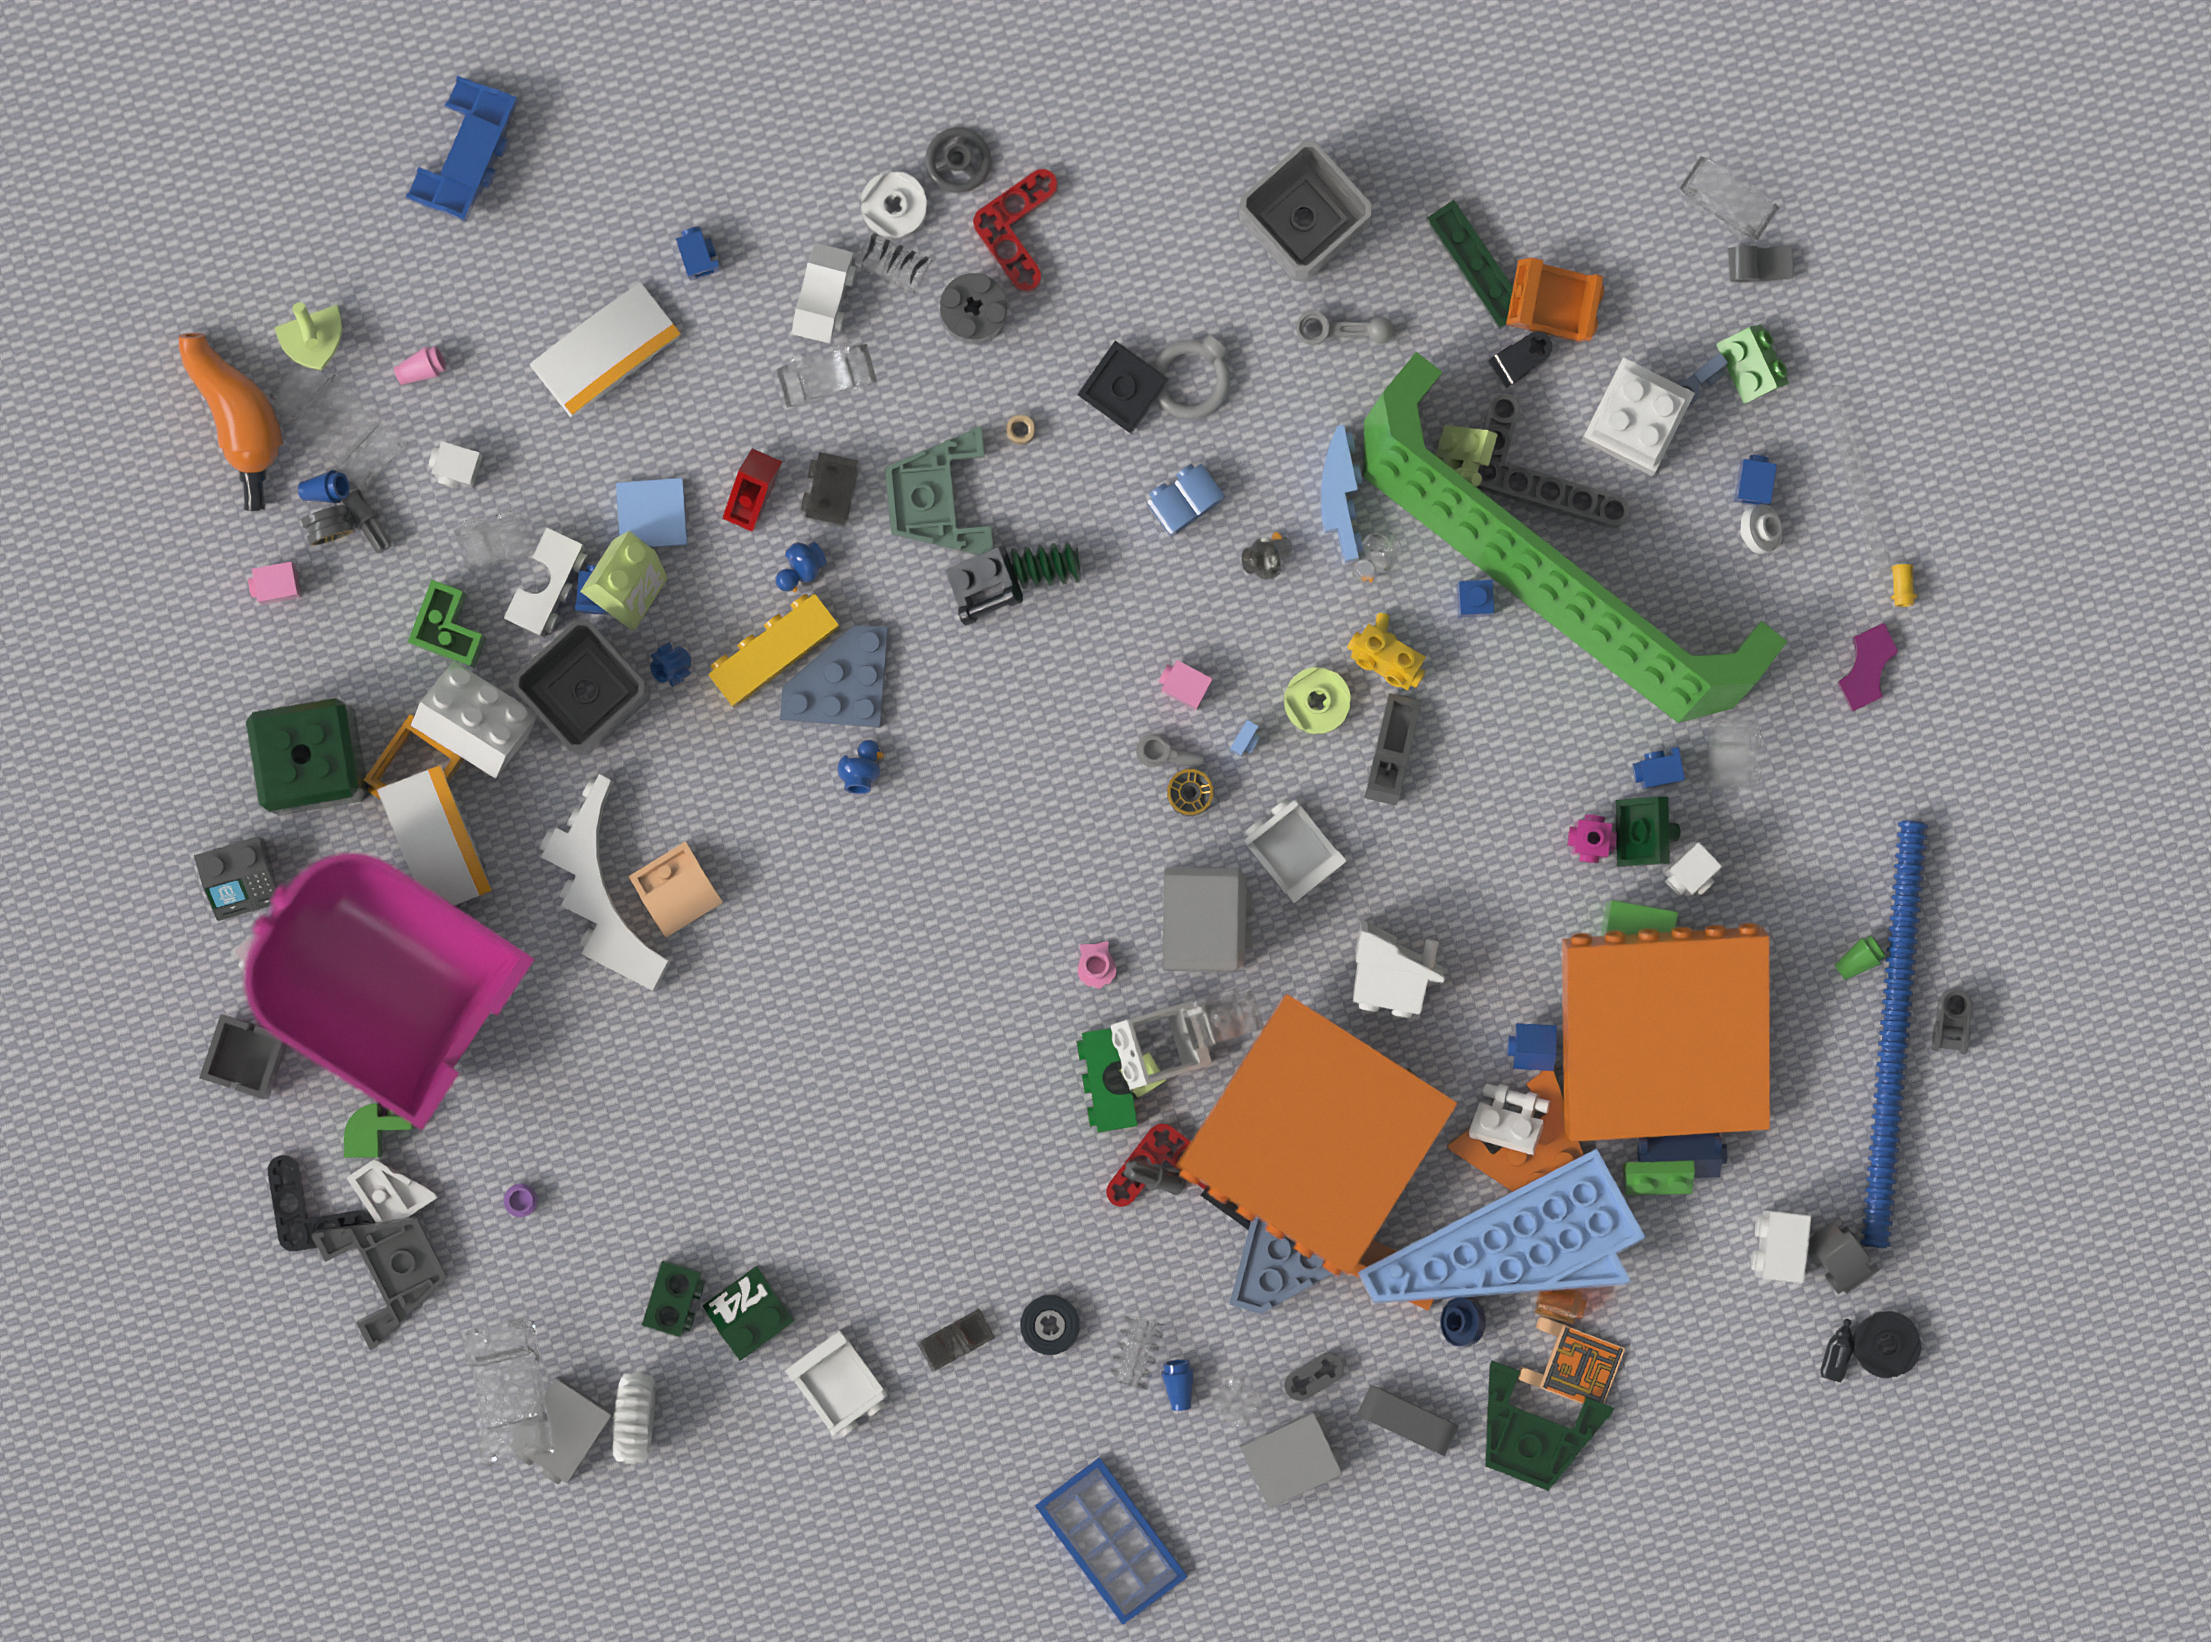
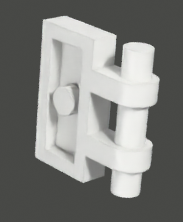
M1486 1083L1483 1096L1495 1100L1492 1106L1479 1103L1469 1129V1137L1534 1155L1544 1128L1543 1120L1533 1118L1535 1111L1548 1114L1551 1101L1539 1098V1094L1533 1092L1524 1094L1510 1090L1508 1085L1499 1084V1086ZM1510 1103L1521 1106L1523 1110L1521 1114L1504 1110L1506 1104Z

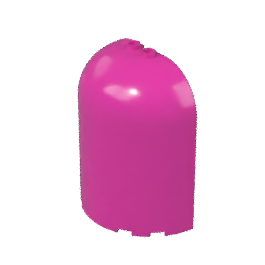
M339 853L324 857L304 868L286 887L280 885L271 898L273 904L267 913H262L252 927V931L255 934L249 945L243 970V983L247 1002L256 1019L268 1032L423 1130L460 1074L454 1069L455 1065L490 1012L498 1016L535 959L379 858L362 853Z

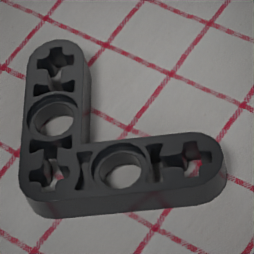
M279 1155L270 1161L268 1165V1179L278 1240L284 1249L288 1251H301L317 1248L311 1234L317 1231L320 1224L324 1221L332 1222L336 1228L343 1227L340 1221L342 1217H345V1224L357 1222V1216L361 1215L363 1221L375 1222L371 1214L366 1210L308 1219L298 1162L289 1155ZM284 1160L287 1166H292V1172L287 1173L288 1184L295 1182L296 1189L285 1188L277 1191V1185H284L282 1175H276L275 1168L280 1167V1161ZM287 1193L295 1195L298 1200V1207L292 1213H286L280 1207L281 1197ZM301 1215V1222L295 1221L294 1224L296 1232L303 1233V1238L298 1240L297 1246H294L292 1241L286 1240V1234L291 1233L290 1223L283 1225L282 1218H294Z

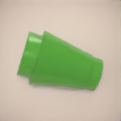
M1870 935L1865 939L1861 937L1834 965L1846 981L1850 977L1881 965L1880 961L1886 955L1873 936Z

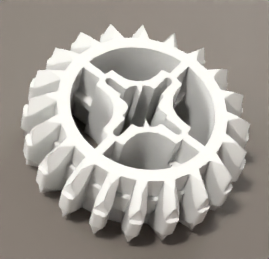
M636 1372L633 1374L625 1373L620 1379L613 1434V1453L617 1461L635 1464L644 1463L649 1458L656 1401V1384L651 1375Z

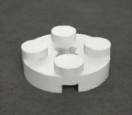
M904 172L883 173L871 179L864 188L861 196V211L865 223L874 233L884 238L900 240L905 236L913 234L924 222L927 212V199L923 187L911 175ZM899 197L902 200L900 206L903 209L899 213L897 211L892 212V214L887 212L888 205L885 203L888 198L895 200Z

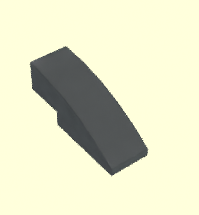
M1389 693L1364 798L1397 806L1422 701Z

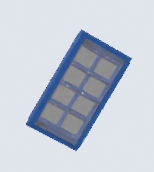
M1100 1457L1035 1505L1122 1625L1188 1577Z

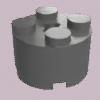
M968 273L952 280L943 291L940 300V313L944 327L952 337L964 343L979 345L993 340L1001 332L1007 318V303L1002 288L996 281L982 273ZM974 302L975 305H982L979 308V315L974 316L972 312L966 313L969 303Z
M1839 1216L1809 1238L1807 1249L1808 1256L1817 1267L1824 1264L1829 1272L1825 1275L1826 1279L1838 1295L1843 1291L1849 1294L1880 1271L1875 1263L1870 1267L1868 1266L1872 1260L1847 1226L1840 1229L1839 1226L1844 1223Z

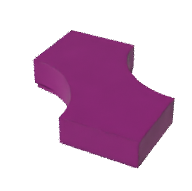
M1884 623L1853 637L1855 647L1854 664L1850 672L1837 682L1851 712L1883 697L1880 689L1882 669L1886 662L1898 653Z

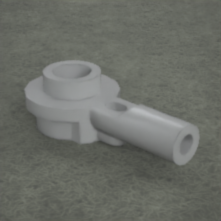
M1158 734L1144 736L1136 746V754L1139 761L1148 767H1157L1165 761H1170L1200 769L1203 760L1201 755L1170 748L1167 741Z

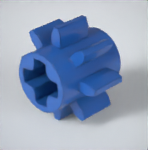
M668 642L659 647L658 651L651 654L653 661L650 664V669L657 681L664 683L669 680L670 685L674 687L684 681V678L691 675V672L688 670L691 667V658L684 648L679 646L673 649L671 643Z

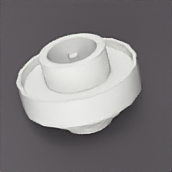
M1765 504L1752 506L1744 511L1741 518L1740 532L1747 547L1757 554L1775 551L1782 540V526L1777 513Z

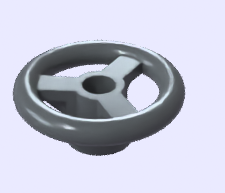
M954 127L940 132L932 139L926 151L925 165L928 175L937 186L948 192L964 193L977 188L988 176L991 168V152L986 141L977 132L968 128ZM957 137V142L946 149L945 159L935 162L936 152L940 145L950 138ZM968 139L978 147L981 153V167L979 170L971 164V153L966 146ZM956 154H961L964 156V161L961 164H955L952 161V157ZM947 169L963 171L971 180L964 183H953L944 179L939 172Z

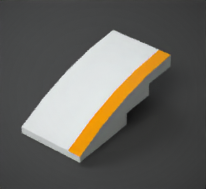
M639 282L531 362L530 366L567 414L572 417L622 383L625 377L649 362L659 351L676 341L681 333L642 283Z
M441 765L377 789L404 858L416 882L453 906L492 891L470 832L465 825Z

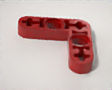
M1038 169L979 209L973 218L975 232L1013 286L1023 293H1030L1039 287L1041 272L1010 227L1055 195L1057 179L1051 171L1046 169ZM1038 177L1042 180L1049 178L1051 180L1048 184L1049 191L1045 193L1042 189L1038 190L1033 194V198L1037 201L1031 203L1028 194L1021 188L1027 186L1028 191H1031L1037 186L1036 179ZM1012 195H1019L1025 201L1024 209L1018 213L1010 212L1006 208V201ZM984 215L988 218L994 216L997 219L994 221V227L999 234L1003 229L1007 232V234L998 236L992 244L988 241V239L994 238L992 232L987 227L984 229L979 227L982 224L981 217ZM1004 241L1013 242L1017 247L1016 254L1010 259L1002 258L997 252L998 246ZM1022 256L1026 259V261L1021 262L1026 272H1035L1032 276L1033 283L1030 285L1026 282L1021 284L1018 282L1021 276L1016 266L1012 271L1007 268V266L1017 263Z
M1160 1123L1154 1125L1109 1182L1106 1189L1108 1200L1115 1206L1124 1207L1132 1203L1144 1188V1183L1136 1187L1132 1182L1127 1189V1192L1130 1194L1127 1200L1120 1198L1117 1201L1113 1198L1115 1195V1191L1112 1189L1113 1185L1121 1186L1127 1179L1121 1176V1174L1126 1169L1125 1164L1128 1161H1133L1136 1156L1144 1155L1150 1159L1151 1165L1155 1163L1161 1165L1166 1160L1181 1172L1182 1170L1176 1164L1179 1161L1180 1153L1187 1149L1191 1141L1167 1124ZM1165 1129L1170 1132L1168 1139L1175 1145L1178 1138L1184 1142L1176 1150L1173 1159L1166 1155L1171 1151L1166 1145L1162 1144L1159 1148L1154 1145L1156 1138L1153 1134L1156 1130L1158 1132H1163ZM1200 1181L1198 1182V1186L1202 1189L1206 1188L1205 1184Z

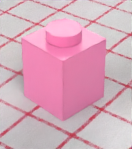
M293 562L252 569L253 577L248 578L250 594L252 598L257 597V602L262 605L302 597L296 564Z
M1177 660L1174 667L1167 664L1158 682L1164 684L1161 689L1162 693L1197 710L1212 682V678Z

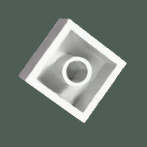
M1763 1210L1762 1217L1757 1216L1755 1236L1760 1237L1759 1249L1753 1250L1751 1258V1270L1756 1271L1755 1277L1804 1284L1811 1216Z

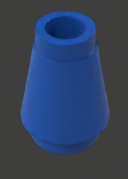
M335 470L328 471L306 481H301L298 485V494L303 501L339 503L348 496L350 490L346 475Z
M1186 1359L1164 1362V1370L1161 1371V1375L1171 1404V1410L1183 1411L1190 1409L1194 1368L1190 1367V1361Z

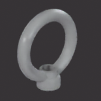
M1211 335L1204 342L1199 340H1183L1163 350L1153 365L1163 375H1165L1166 368L1174 358L1185 353H1196L1202 355L1213 364L1217 374V385L1212 396L1204 403L1196 406H1185L1175 402L1164 388L1156 399L1159 405L1169 414L1182 419H1199L1213 413L1224 402L1229 391L1230 371L1224 358L1230 351Z

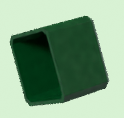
M337 698L252 712L246 720L258 802L268 812L280 816L362 802L367 795L368 785L364 781L366 773L355 709ZM300 745L308 746L311 751V758L305 764H297L293 759V752Z

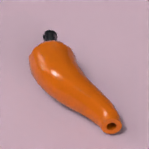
M203 333L180 334L179 351L183 367L209 406L217 430L219 448H222L223 454L230 465L239 470V480L243 482L244 510H264L266 506L264 504L263 481L266 480V469L274 463L279 454L280 445L283 444L280 425L274 409L264 392L250 378L225 362L210 347Z

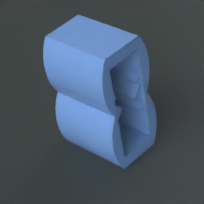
M1193 464L1186 466L1176 474L1179 480L1169 487L1163 483L1149 493L1152 499L1147 502V506L1170 538L1225 499V495L1202 464L1194 467Z

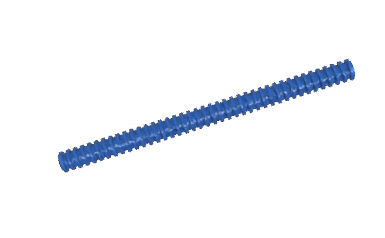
M1909 820L1898 822V827L1901 828V832L1897 833L1900 843H1896L1899 853L1895 854V858L1898 859V863L1894 864L1897 874H1893L1896 884L1892 885L1895 895L1891 896V899L1894 900V905L1890 907V910L1893 911V916L1889 918L1893 922L1892 926H1889L1888 929L1892 933L1887 940L1891 942L1890 947H1887V952H1890V955L1886 957L1889 967L1885 968L1888 978H1884V983H1887V989H1883L1886 999H1882V1004H1885V1009L1881 1010L1884 1020H1880V1025H1883V1030L1879 1031L1882 1041H1878V1045L1881 1046V1051L1877 1052V1056H1880V1062H1876L1879 1072L1875 1073V1077L1879 1078L1878 1083L1874 1084V1087L1878 1089L1877 1093L1873 1095L1877 1100L1876 1103H1873L1872 1107L1876 1111L1875 1114H1872V1119H1875V1122L1871 1124V1129H1874V1133L1870 1135V1140H1873V1144L1869 1145V1150H1872V1155L1868 1156L1871 1166H1867V1171H1870V1177H1866L1869 1187H1865V1192H1868V1198H1864L1867 1208H1863V1213H1866V1218L1862 1219L1865 1229H1861L1864 1239L1860 1240V1244H1863V1246L1886 1249L1891 1246V1242H1888V1236H1892L1889 1226H1892L1893 1222L1889 1220L1890 1216L1894 1214V1211L1890 1209L1891 1205H1894L1895 1202L1891 1200L1892 1195H1895L1896 1191L1892 1189L1893 1184H1896V1179H1893V1176L1897 1174L1894 1164L1898 1163V1158H1895V1153H1899V1148H1896V1142H1900V1138L1897 1137V1132H1901V1127H1898V1121H1902V1117L1899 1116V1111H1903V1106H1900V1100H1904L1901 1090H1905L1902 1080L1906 1079L1903 1069H1907L1904 1059L1908 1058V1054H1905V1048L1909 1046L1905 1042L1906 1038H1909L1910 1035L1906 1031L1907 1027H1910L1911 1024L1907 1022L1908 1017H1911V1012H1908V1009L1912 1006L1909 997L1913 996V991H1910V986L1914 985L1911 975H1915V970H1912V965H1916L1913 954H1917L1914 944H1918V939H1915V934L1919 933L1916 923H1920L1917 913L1921 912L1918 902H1922L1919 892L1923 891V887H1920V882L1924 879L1920 875L1921 871H1924L1925 868L1921 864L1922 861H1925L1926 857L1922 855L1923 850H1926V845H1923V842L1927 840L1924 830L1928 829V825L1925 822Z

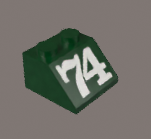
M755 1266L702 1305L719 1334L739 1361L796 1320L758 1266Z

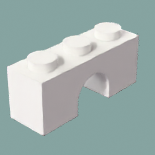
M546 527L532 558L548 567L551 574L550 583L544 591L537 594H531L518 588L504 619L542 638L546 632L552 633L559 618V615L555 614L560 601L566 603L572 592L573 585L569 582L574 572L579 573L587 560L588 555L584 554L586 547Z

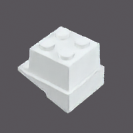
M1623 357L1581 441L1653 476L1695 393Z
M1361 921L1355 950L1357 967L1353 988V1002L1359 1003L1358 1008L1367 1011L1378 1012L1379 1007L1392 1009V1014L1400 1017L1411 1018L1412 1013L1420 1014L1427 981L1441 983L1444 981L1443 966L1435 963L1439 942L1426 939L1422 956L1396 943V936L1369 922Z

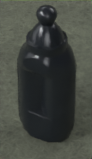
M1845 1319L1843 1321L1844 1325L1836 1330L1835 1335L1828 1341L1820 1369L1822 1378L1841 1383L1846 1376L1853 1352L1852 1334L1849 1327L1852 1323L1850 1319Z

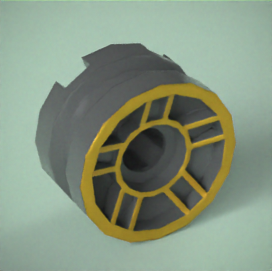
M345 505L329 507L301 519L303 527L308 529L309 535L307 539L310 546L328 543L354 532L352 523L347 522L346 515L348 511Z
M1185 769L1177 772L1171 778L1167 787V799L1170 806L1178 814L1197 816L1210 806L1213 799V786L1210 779L1203 772L1196 769ZM1188 786L1197 791L1193 799H1188L1184 796V790Z

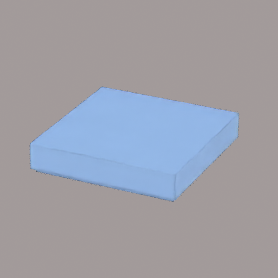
M683 478L616 483L619 536L630 531L651 548L688 545Z

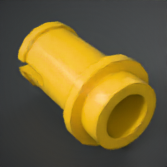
M1893 565L1891 568L1893 570L1894 595L1891 596V600L1894 601L1895 607L1914 606V600L1918 598V595L1914 594L1913 565Z

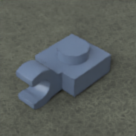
M1718 353L1689 378L1677 383L1695 393L1689 406L1697 400L1700 386L1705 382L1712 386L1725 375L1722 369L1728 362L1721 353Z

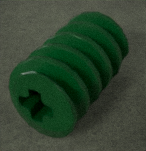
M1069 542L1064 543L1062 552L1059 551L1055 543H1052L1048 554L1042 545H1038L1036 555H1033L1029 546H1026L1022 557L1019 556L1016 548L1011 549L1012 566L1017 580L1023 589H1027L1029 579L1033 580L1036 588H1040L1043 577L1046 578L1049 586H1054L1056 576H1059L1063 585L1067 584L1069 574H1072L1076 583L1081 581L1078 547L1076 546V550H1073Z

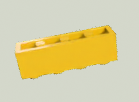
M815 593L810 597L804 594L790 605L793 610L783 618L780 614L771 618L764 624L766 630L758 637L751 634L737 645L740 650L730 658L725 654L711 664L710 667L713 671L708 675L733 708H736L840 629L838 623Z

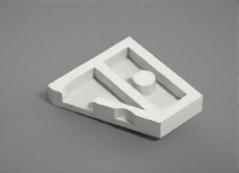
M377 1159L372 1160L347 1177V1180L375 1222L409 1218L439 1198L435 1192Z

